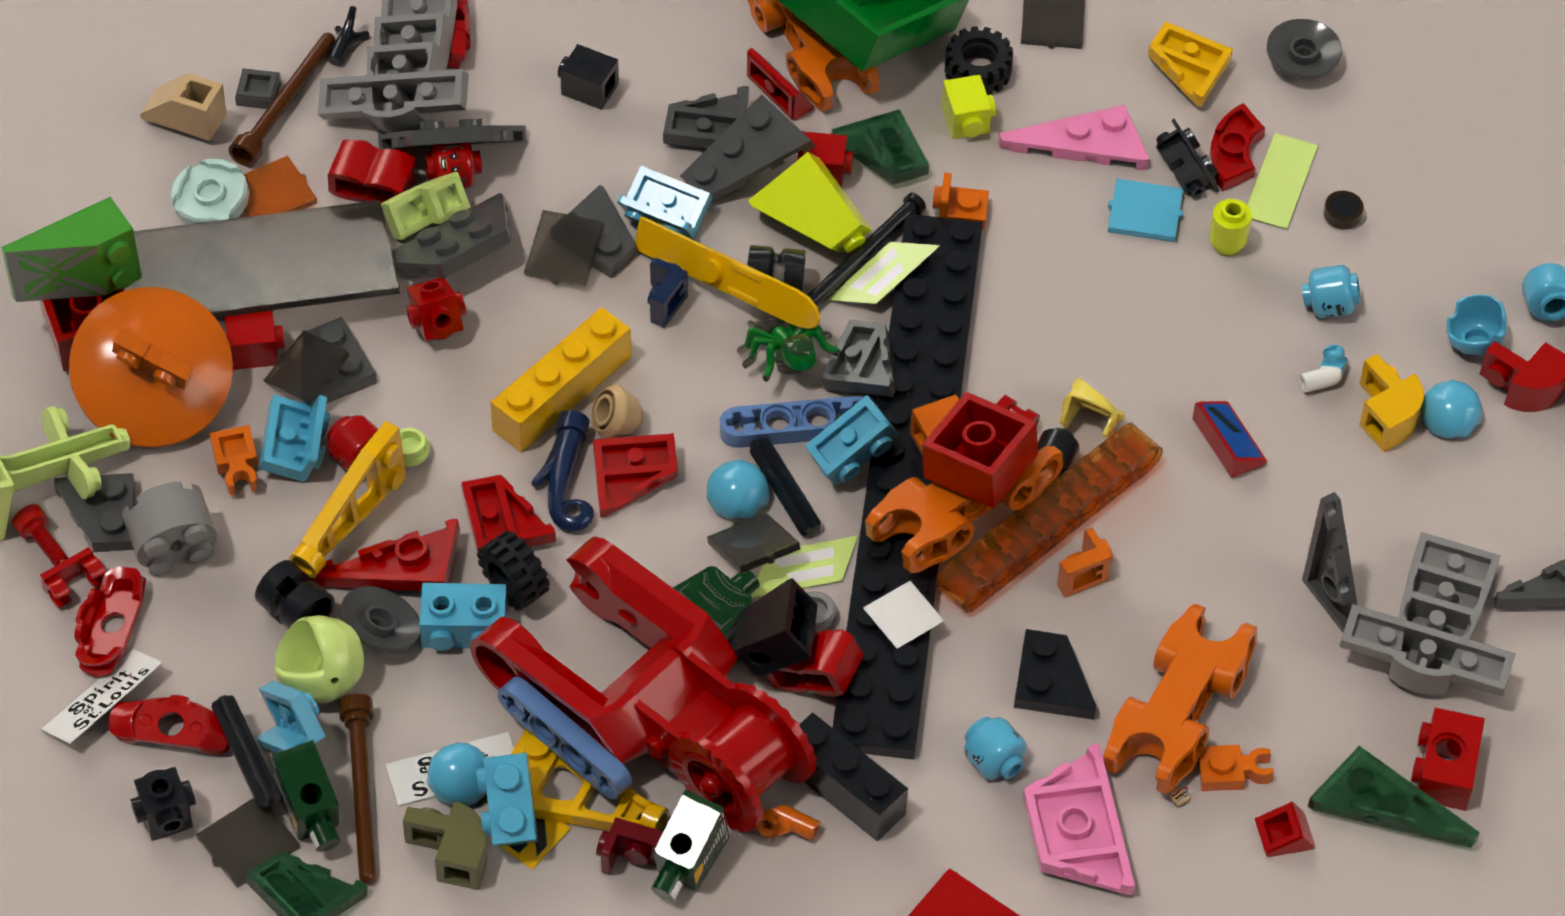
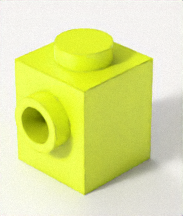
M974 75L943 80L941 106L952 139L972 138L989 134L991 117L996 116V106L993 95H987L981 76Z

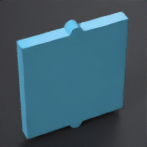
M1116 178L1113 200H1110L1108 203V209L1111 210L1108 232L1175 242L1178 221L1183 218V211L1180 210L1183 188Z

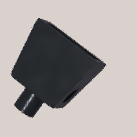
M793 578L785 581L739 613L735 637L728 641L738 657L733 667L744 663L756 676L762 677L811 657L818 604Z

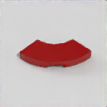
M1244 103L1232 109L1222 118L1215 129L1211 141L1209 159L1218 172L1213 178L1222 192L1253 178L1256 168L1250 159V149L1254 143L1264 137L1265 127Z

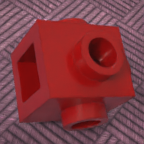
M437 278L406 287L410 305L406 306L408 321L412 329H419L426 341L431 339L444 340L453 333L464 330L461 315L466 314L464 299L460 291L454 292L446 278Z

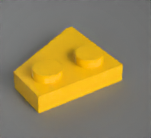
M1166 21L1149 45L1148 57L1199 107H1202L1231 61L1233 54L1232 48Z

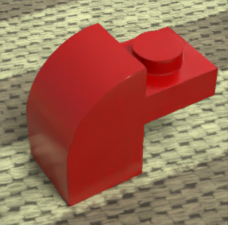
M1494 341L1485 352L1479 375L1486 378L1492 385L1507 391L1504 402L1505 406L1522 412L1543 411L1555 405L1565 394V353L1545 342L1531 359L1526 361Z

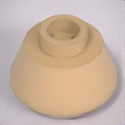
M612 384L600 391L595 398L591 414L592 424L598 434L605 439L630 435L641 425L643 409L638 398L622 386Z

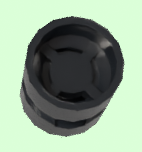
M750 245L748 266L773 278L775 265L785 267L784 279L781 282L802 292L806 250L784 248L779 254L775 253L773 247Z
M283 560L269 569L260 580L255 591V601L274 617H279V621L288 629L298 619L316 615L329 617L335 603L334 597L316 581H310V576L291 560Z

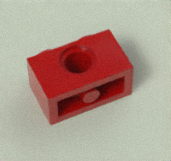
M1435 707L1430 723L1422 721L1417 746L1425 748L1423 758H1415L1410 781L1418 783L1415 800L1466 811L1473 790L1485 718ZM1440 756H1446L1451 758L1452 760H1445Z

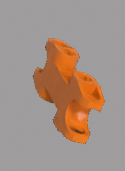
M747 0L751 16L761 31L766 33L780 28L794 50L786 53L785 56L788 72L799 91L817 109L824 112L833 108L832 98L834 94L831 82L835 80H850L856 83L868 95L879 91L880 77L876 66L866 71H861L858 67L852 65L844 55L832 45L826 43L806 23L797 19L795 14L778 0Z
M1046 446L1039 450L1038 456L1000 502H1003L1012 510H1019L1039 497L1062 470V452L1055 446ZM912 477L889 491L886 497L872 509L865 519L866 535L874 542H882L896 534H913L914 537L905 544L901 551L903 556L902 566L910 573H917L948 560L966 547L974 535L975 527L971 522L992 508L935 482L927 486L917 477ZM887 515H889V516L887 517V519L884 520V521L880 524V522H881Z
M1198 604L1191 605L1169 627L1157 648L1153 667L1155 670L1165 674L1148 703L1129 697L1116 715L1103 755L1106 771L1116 774L1123 769L1131 758L1143 754L1153 755L1161 760L1155 776L1157 780L1156 790L1165 794L1171 793L1183 778L1193 771L1207 744L1209 726L1198 723V720L1213 694L1218 693L1233 699L1247 678L1248 667L1257 643V626L1244 623L1231 638L1225 641L1207 640L1202 637L1206 623L1204 616L1206 607Z

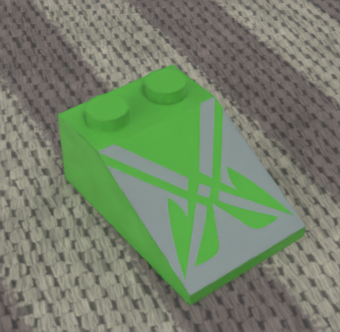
M111 196L1 247L12 297L16 302L108 295L142 279L134 230Z

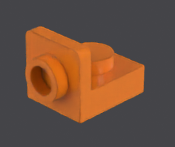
M944 172L943 185L935 186L932 209H939V217L983 222L982 230H985L989 190L952 187V173Z
M1093 528L1084 531L1082 552L1073 553L1059 563L1057 586L1065 598L1108 581L1110 563L1113 561L1112 550L1105 539L1100 540Z

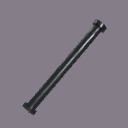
M909 193L903 199L904 204L807 294L816 306H819L904 225L905 218L909 214L920 215L926 210V204L918 194Z

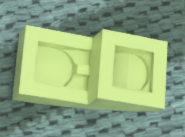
M458 172L427 181L381 203L393 239L403 240L432 223L442 224L448 221L449 217L455 212L471 208Z

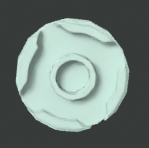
M205 159L199 161L200 165L193 168L188 166L182 170L173 182L170 195L176 214L185 224L197 229L219 228L237 219L247 207L250 191L245 176L236 164L224 159Z

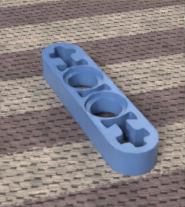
M849 396L729 408L720 417V437L726 445L736 448L750 447V443L753 440H758L761 437L769 438L773 445L808 442L831 425L836 419V414L839 413L842 416L864 397ZM813 414H821L827 417L829 421L825 425L814 426L807 421V418ZM778 417L785 419L789 424L784 429L775 430L770 428L767 422L772 418ZM755 421H760V430H755ZM739 423L743 430L735 431L733 424Z
M518 676L513 677L498 690V699L504 709L604 796L616 799L631 786L632 778L627 768L526 680Z

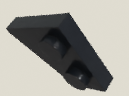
M1026 629L1014 708L1094 720L1096 704L1067 635Z

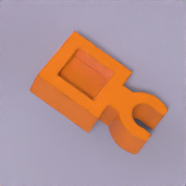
M250 425L209 433L218 474L226 473L225 481L228 493L231 496L236 495L235 483L239 480L248 481L251 491H257L256 472L252 467L258 466V460Z
M1240 745L1205 746L1197 762L1201 791L1244 790L1245 779H1250L1257 784L1272 782L1273 768L1262 769L1256 765L1259 763H1269L1271 750L1257 748L1251 751L1249 755H1241Z

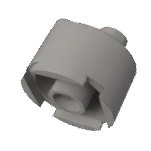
M181 482L162 484L139 494L136 497L138 504L131 510H129L128 505L124 508L122 518L136 558L142 566L149 568L152 575H162L171 571L174 563L187 559H190L192 562H201L213 555L212 545L216 541L217 532L199 486L192 484V489H183Z

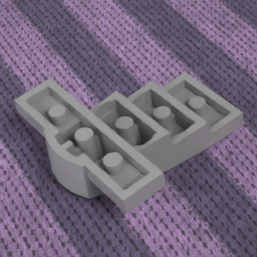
M382 0L381 17H375L374 46H367V75L322 78L320 82L318 115L323 120L367 117L377 129L386 133L420 129V122L430 121L433 112L466 110L469 74L463 68L446 70L454 32L457 0Z
M1421 532L1409 571L1398 618L1352 604L1339 647L1390 662L1388 677L1399 686L1414 693L1444 695L1447 693L1452 682H1456L1503 697L1516 653L1472 640L1491 589L1501 555Z

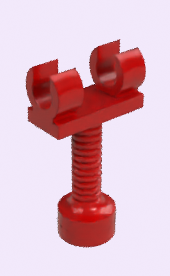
M31 504L16 513L13 517L12 525L22 538H33L54 565L51 569L40 574L43 590L46 594L48 593L55 606L60 608L72 601L68 595L71 592L66 582L84 573L88 582L93 587H96L102 583L106 569L101 561L94 556L90 547L68 558L46 529L49 524L47 515L39 505Z

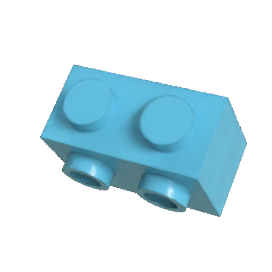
M422 583L419 624L421 647L440 651L451 648H470L471 641L501 616L507 617L506 584Z
M518 753L483 758L484 768L476 769L479 795L487 794L489 811L481 812L482 830L486 832V838L492 837V845L495 847L538 842L528 754Z

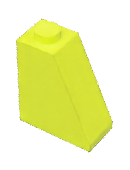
M809 152L804 154L748 200L755 209L841 254L845 251L850 253L862 245L866 240L864 236L872 230L821 159Z

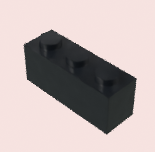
M812 712L799 724L801 730L807 734L808 741L814 748V755L817 757L815 773L804 783L873 839L878 841L906 815L908 788Z

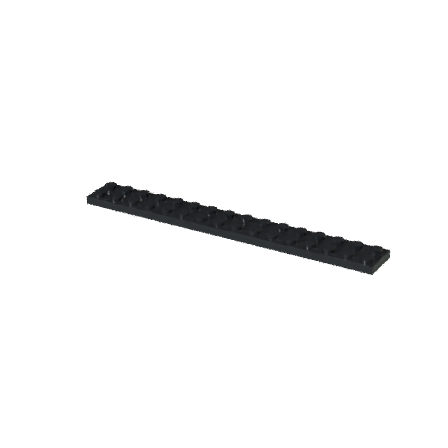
M909 214L904 221L901 243L940 246L895 286L889 337L895 394L893 397L879 396L878 408L899 435L892 440L893 444L888 451L878 457L872 456L870 460L846 631L855 638L864 656L845 693L836 698L832 726L834 730L865 754L914 760L931 629L897 649L863 607L906 582L911 581L934 608L939 570L938 563L921 572L910 573L902 566L903 556L901 551L914 535L901 533L885 541L874 542L866 535L865 519L872 509L886 497L889 491L905 480L917 477L927 486L933 482L924 478L923 457L910 434L912 409L955 394L959 399L961 398L983 222ZM887 515V516L880 522V524H881L884 520H886L889 515Z

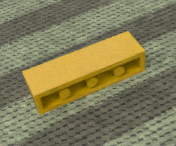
M603 307L599 308L490 402L492 431L517 450L523 452L557 422L559 413L571 410L631 358V328Z

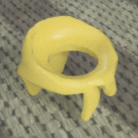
M1079 377L1074 379L1071 391L1062 403V415L1059 423L1063 424V427L1067 429L1079 409L1083 407L1109 418L1102 435L1107 437V441L1111 443L1116 426L1125 419V413L1122 410H1117L1103 395Z

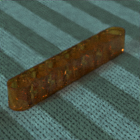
M1132 422L1127 423L1051 482L1039 497L1023 508L1013 512L948 563L938 575L935 583L936 587L964 612L974 611L1147 474L1161 458L1163 448Z

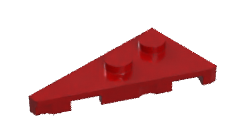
M458 519L445 521L446 528L420 536L417 530L405 534L400 539L387 540L357 550L359 557L334 565L332 559L327 560L323 569L315 578H310V581H316L322 587L331 588L372 586L386 590L422 591V583H449L460 534Z

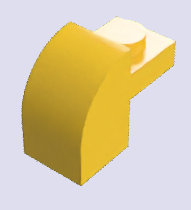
M1375 354L1364 361L1359 384L1372 398L1364 402L1359 426L1383 452H1386L1405 441L1414 432L1424 392L1422 384L1415 373L1402 380L1392 365L1387 364L1378 354Z

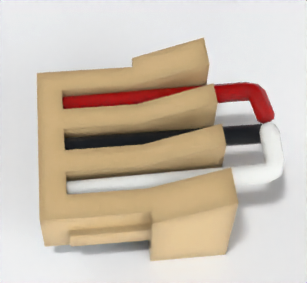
M1178 786L1168 797L1179 807L1190 802L1191 792L1186 787L1182 789L1181 786Z

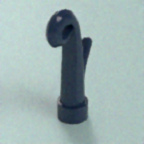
M567 410L558 415L555 428L556 439L553 448L542 469L533 478L531 485L534 488H538L549 477L548 509L550 517L557 526L566 531L575 532L586 528L594 517V509L588 502L579 499L566 501L582 442L587 438L590 420L581 412ZM572 511L581 512L578 516H568Z

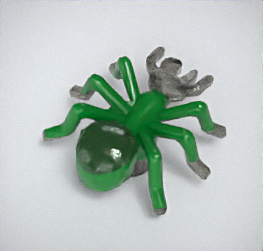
M773 315L763 322L757 321L756 323L749 320L747 322L749 329L745 343L737 349L739 354L750 350L749 357L742 363L744 369H747L756 361L758 347L760 345L767 346L766 368L762 376L765 382L769 381L774 369V353L777 370L782 374H797L812 368L816 364V353L812 337L817 339L821 349L836 356H840L841 353L839 348L827 342L826 339L832 338V334L829 331H823L820 325L811 329L800 327L796 329L797 326L790 324L788 329H786L785 321Z

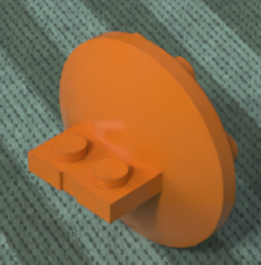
M161 287L129 289L117 293L100 303L80 325L74 337L69 357L71 388L76 402L87 419L96 428L113 424L117 428L126 429L130 438V446L141 448H162L176 445L203 431L222 409L227 399L233 376L230 344L217 319L207 308L193 298L181 292ZM113 433L109 434L112 438L116 439Z

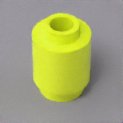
M1225 199L1214 207L1209 239L1213 248L1218 253L1234 255L1247 244L1252 220V212L1247 204L1237 199Z

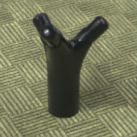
M355 6L349 7L343 27H335L337 39L327 57L328 62L335 66L341 65L352 44L370 36L368 31L355 32L353 30L357 10Z

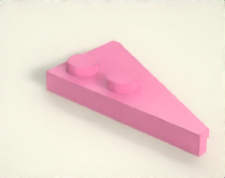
M1125 105L999 133L998 137L1000 149L1005 148L1012 152L1027 154L1028 148L1052 151L1053 158L1082 162L1090 160L1103 165H1110L1111 160L1137 163L1136 169L1146 170L1149 167L1150 159Z

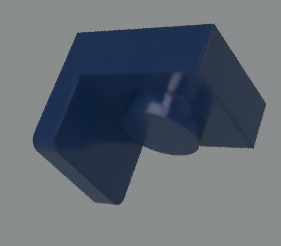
M655 257L650 263L652 289L648 295L647 302L650 305L651 323L665 328L688 297V272L675 263L665 262Z

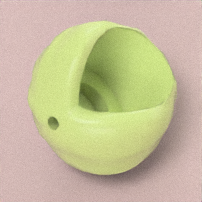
M316 615L298 619L286 631L276 649L274 672L279 683L291 686L304 693H309L316 703H329L345 696L358 683L363 673L364 654L361 640L350 625L337 618Z

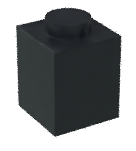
M577 44L569 57L565 56L562 59L558 68L557 75L561 78V95L602 110L619 84L618 59Z

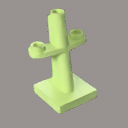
M55 406L44 408L42 411V425L50 443L13 455L0 456V540L5 539L14 492L64 473L82 499L90 498L95 495L96 491H100L102 482L99 471L96 467L89 468L87 465L129 450L130 438L127 430L117 428L111 424L68 437L66 432L69 428V422L63 408L57 409ZM113 433L116 439L112 438L109 434Z

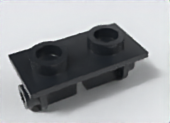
M1172 119L1171 121L1176 130L1171 133H1161L1157 137L1156 148L1158 152L1161 153L1170 169L1184 162L1183 165L1172 172L1186 194L1192 197H1199L1204 193L1205 187L1209 184L1212 185L1217 193L1220 190L1212 177L1216 176L1218 172L1207 154L1200 158L1195 151L1201 146L1190 128L1188 127L1182 131L1176 120Z

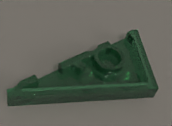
M1360 745L1317 789L1308 802V807L1314 811L1472 848L1478 841L1480 834L1479 831Z

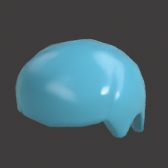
M1474 294L1459 299L1456 302L1453 316L1447 318L1446 332L1451 346L1466 355L1484 356L1486 350L1494 341L1501 345L1508 329L1503 303L1492 295Z
M1456 380L1437 383L1430 388L1423 398L1421 406L1422 421L1433 435L1447 439L1468 437L1478 424L1481 425L1482 404L1477 392L1466 383Z
M734 460L721 464L712 472L707 482L706 498L718 515L728 519H752L762 506L767 507L769 505L770 486L765 475L755 464L744 460Z
M456 742L442 747L431 758L426 777V783L438 801L453 806L454 801L466 806L477 804L486 794L479 795L476 769L484 768L483 758L486 755L469 743Z

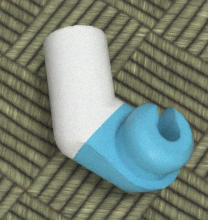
M1327 346L1323 350L1324 359L1319 369L1299 374V384L1304 393L1331 387L1341 381L1348 360L1344 356L1345 350L1342 346Z

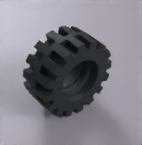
M978 26L971 27L969 32L965 28L960 30L959 36L954 34L946 46L944 69L946 79L980 75L987 95L992 94L993 90L1001 91L1003 84H1008L1012 72L1013 48L1010 47V41L1007 37L1002 39V33L996 31L994 34L991 33V28L984 27L983 31L979 30ZM980 57L989 60L991 64L976 66L968 63L966 60Z
M509 530L505 531L478 550V563L483 568L482 573L484 577L490 581L489 584H506L508 606H513L515 610H522L549 591L550 581L546 578L548 575L546 570L541 567V560L533 554L534 550L526 545L522 537H517L516 533L509 532Z

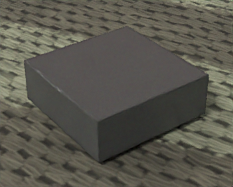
M243 68L235 95L236 106L267 109L278 95L281 84L280 72Z

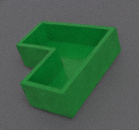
M969 0L778 1L794 13L797 19L806 23L819 34L826 43L832 45L844 55L852 65L858 67L861 71H866L956 30Z

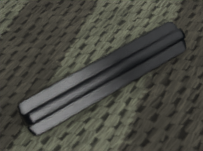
M761 437L758 440H753L750 443V454L761 472L765 475L769 485L799 533L804 537L817 534L820 531L821 521L770 439Z
M222 695L211 704L214 715L260 810L273 809L281 803V794L235 697L232 695Z

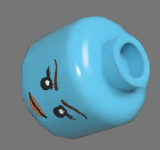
M984 717L975 722L966 732L964 737L966 741L964 746L965 756L984 778L996 780L1004 777L1008 780L1016 776L1025 765L1023 758L1027 752L1026 741L1006 719L1001 717L992 719Z

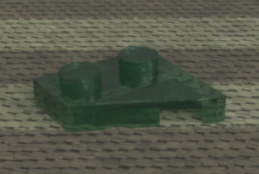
M900 109L837 127L831 131V134L847 135L846 151L853 152L855 159L893 185L929 174V163Z
M279 851L248 871L246 875V883L278 916H338L366 898L368 886L364 882L356 880L354 885L331 877L332 870L317 864L304 863L299 857L283 851Z

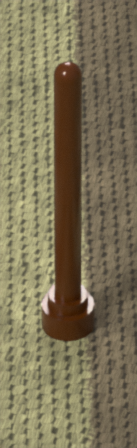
M324 33L252 130L239 134L228 148L229 154L235 162L245 167L255 165L263 154L264 138L334 45L335 36L332 33Z
M356 693L346 695L339 700V716L344 726L349 729L359 879L363 884L369 885L376 879L366 728L370 725L374 712L372 698L366 694Z

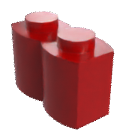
M343 140L327 174L328 192L346 200L366 201L373 206L382 208L381 203L412 188L417 177L416 158L400 149H378L365 140Z
M836 629L834 631L825 630L820 632L814 630L811 657L770 673L767 677L773 687L783 691L802 693L809 690L824 696H840L845 693L864 654L853 635L845 630Z

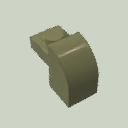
M456 801L453 803L450 815L442 814L440 811L428 807L421 809L407 807L403 818L405 843L438 850L435 858L437 881L479 890L488 857L486 832L482 830V821L478 814L465 804Z

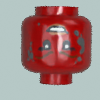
M470 143L436 144L431 146V151L425 152L428 181L458 172L462 185L466 189L473 186L475 174L482 173L480 150L472 151Z

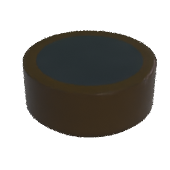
M1336 191L1331 193L1325 201L1324 218L1333 227L1350 229L1360 223L1364 205L1358 195L1350 191Z

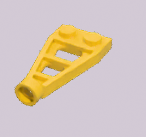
M388 421L382 424L360 451L301 540V543L289 556V560L294 562L310 578H315L326 565L324 557L363 521L391 490H397L403 483L406 469L399 427ZM366 477L368 491L356 501L355 492Z
M527 729L524 731L511 754L527 753L529 756L535 818L610 831L615 817L663 831L668 818V808L646 800L631 788L626 789L617 797L620 803L613 814L607 815L587 809L585 806L596 788ZM556 768H565L582 781L583 784L574 799L559 800L548 798L542 794L543 788Z

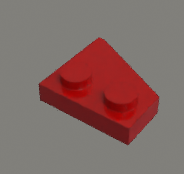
M674 433L593 439L600 517L612 514L678 477Z
M501 474L461 482L462 494L477 553L488 542L508 530L509 532L516 533L518 538L522 537L528 547L556 542L554 527L550 523L545 525L534 513V507L524 497L517 495L514 487Z

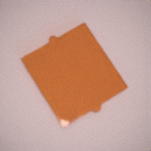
M288 155L244 174L250 191L248 204L244 211L257 230L318 203L317 197L307 184L306 175L299 173Z

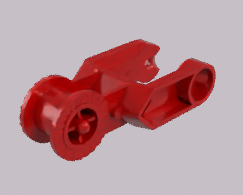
M590 538L566 559L575 571L574 579L569 587L581 603L593 614L604 620L615 621L651 648L603 692H599L546 652L528 630L511 618L501 616L471 641L470 651L473 660L481 673L497 690L513 677L523 678L622 764L647 753L678 776V780L685 785L686 790L724 807L727 826L731 830L749 833L762 822L764 812L760 797L780 778L793 783H803L815 773L817 768V757L814 755V748L809 743L807 734L801 730L799 722L791 717L789 711L780 706L777 699L769 697L765 691L757 689L754 685H747L745 682H736L734 684L727 679L738 657L709 614L614 544L603 538Z

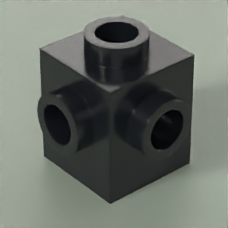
M176 767L166 770H154L134 780L137 797L131 798L130 803L137 823L145 822L152 841L193 828L189 807L196 805L195 796L189 780L181 782Z

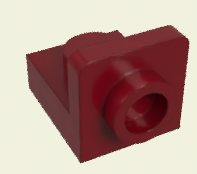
M615 817L610 831L604 830L597 844L596 855L601 857V872L610 875L618 855L624 856L634 864H651L656 866L654 850L663 831Z

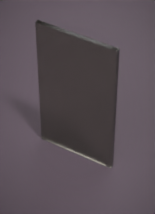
M380 200L134 231L142 279L131 284L132 289L161 287L181 292L202 304L215 318L400 294V284L397 280Z

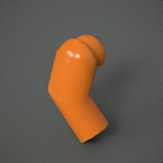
M781 805L764 811L763 820L756 827V830L765 838H775L794 832L812 841L820 828L821 822L790 806Z

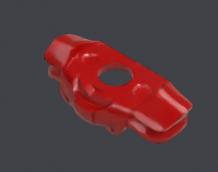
M114 567L104 575L100 589H90L87 599L80 605L77 611L74 639L79 645L75 656L80 662L79 668L91 676L102 677L110 674L124 655L144 600L146 578L141 576L138 569L131 567ZM113 616L125 618V623L120 630L113 633L103 631V624L108 618Z
M171 695L170 697L118 702L110 713L109 730L119 741L128 743L140 741L195 749L200 753L210 755H222L230 749L214 712L199 703L190 701L189 697ZM167 715H178L183 719L184 725L178 734L167 736L159 730L160 721Z

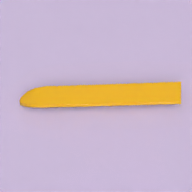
M644 216L639 218L635 240L636 251L653 259L656 257L665 262L675 263L687 271L689 276L787 323L806 329L819 326L820 315L818 307L809 296L800 290Z

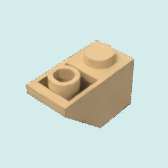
M186 73L155 89L140 113L141 119L211 141L227 114L223 84Z

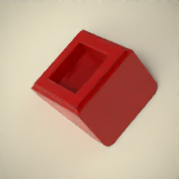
M1293 801L1254 818L1267 857L1302 852L1315 848L1306 815Z

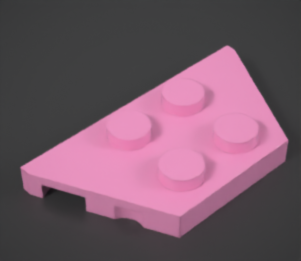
M1093 744L1087 748L1086 754L1071 764H1068L1066 761L1055 768L1050 776L1040 778L1024 788L1023 801L1039 868L1044 873L1131 895L1134 894L1135 883L1100 744Z

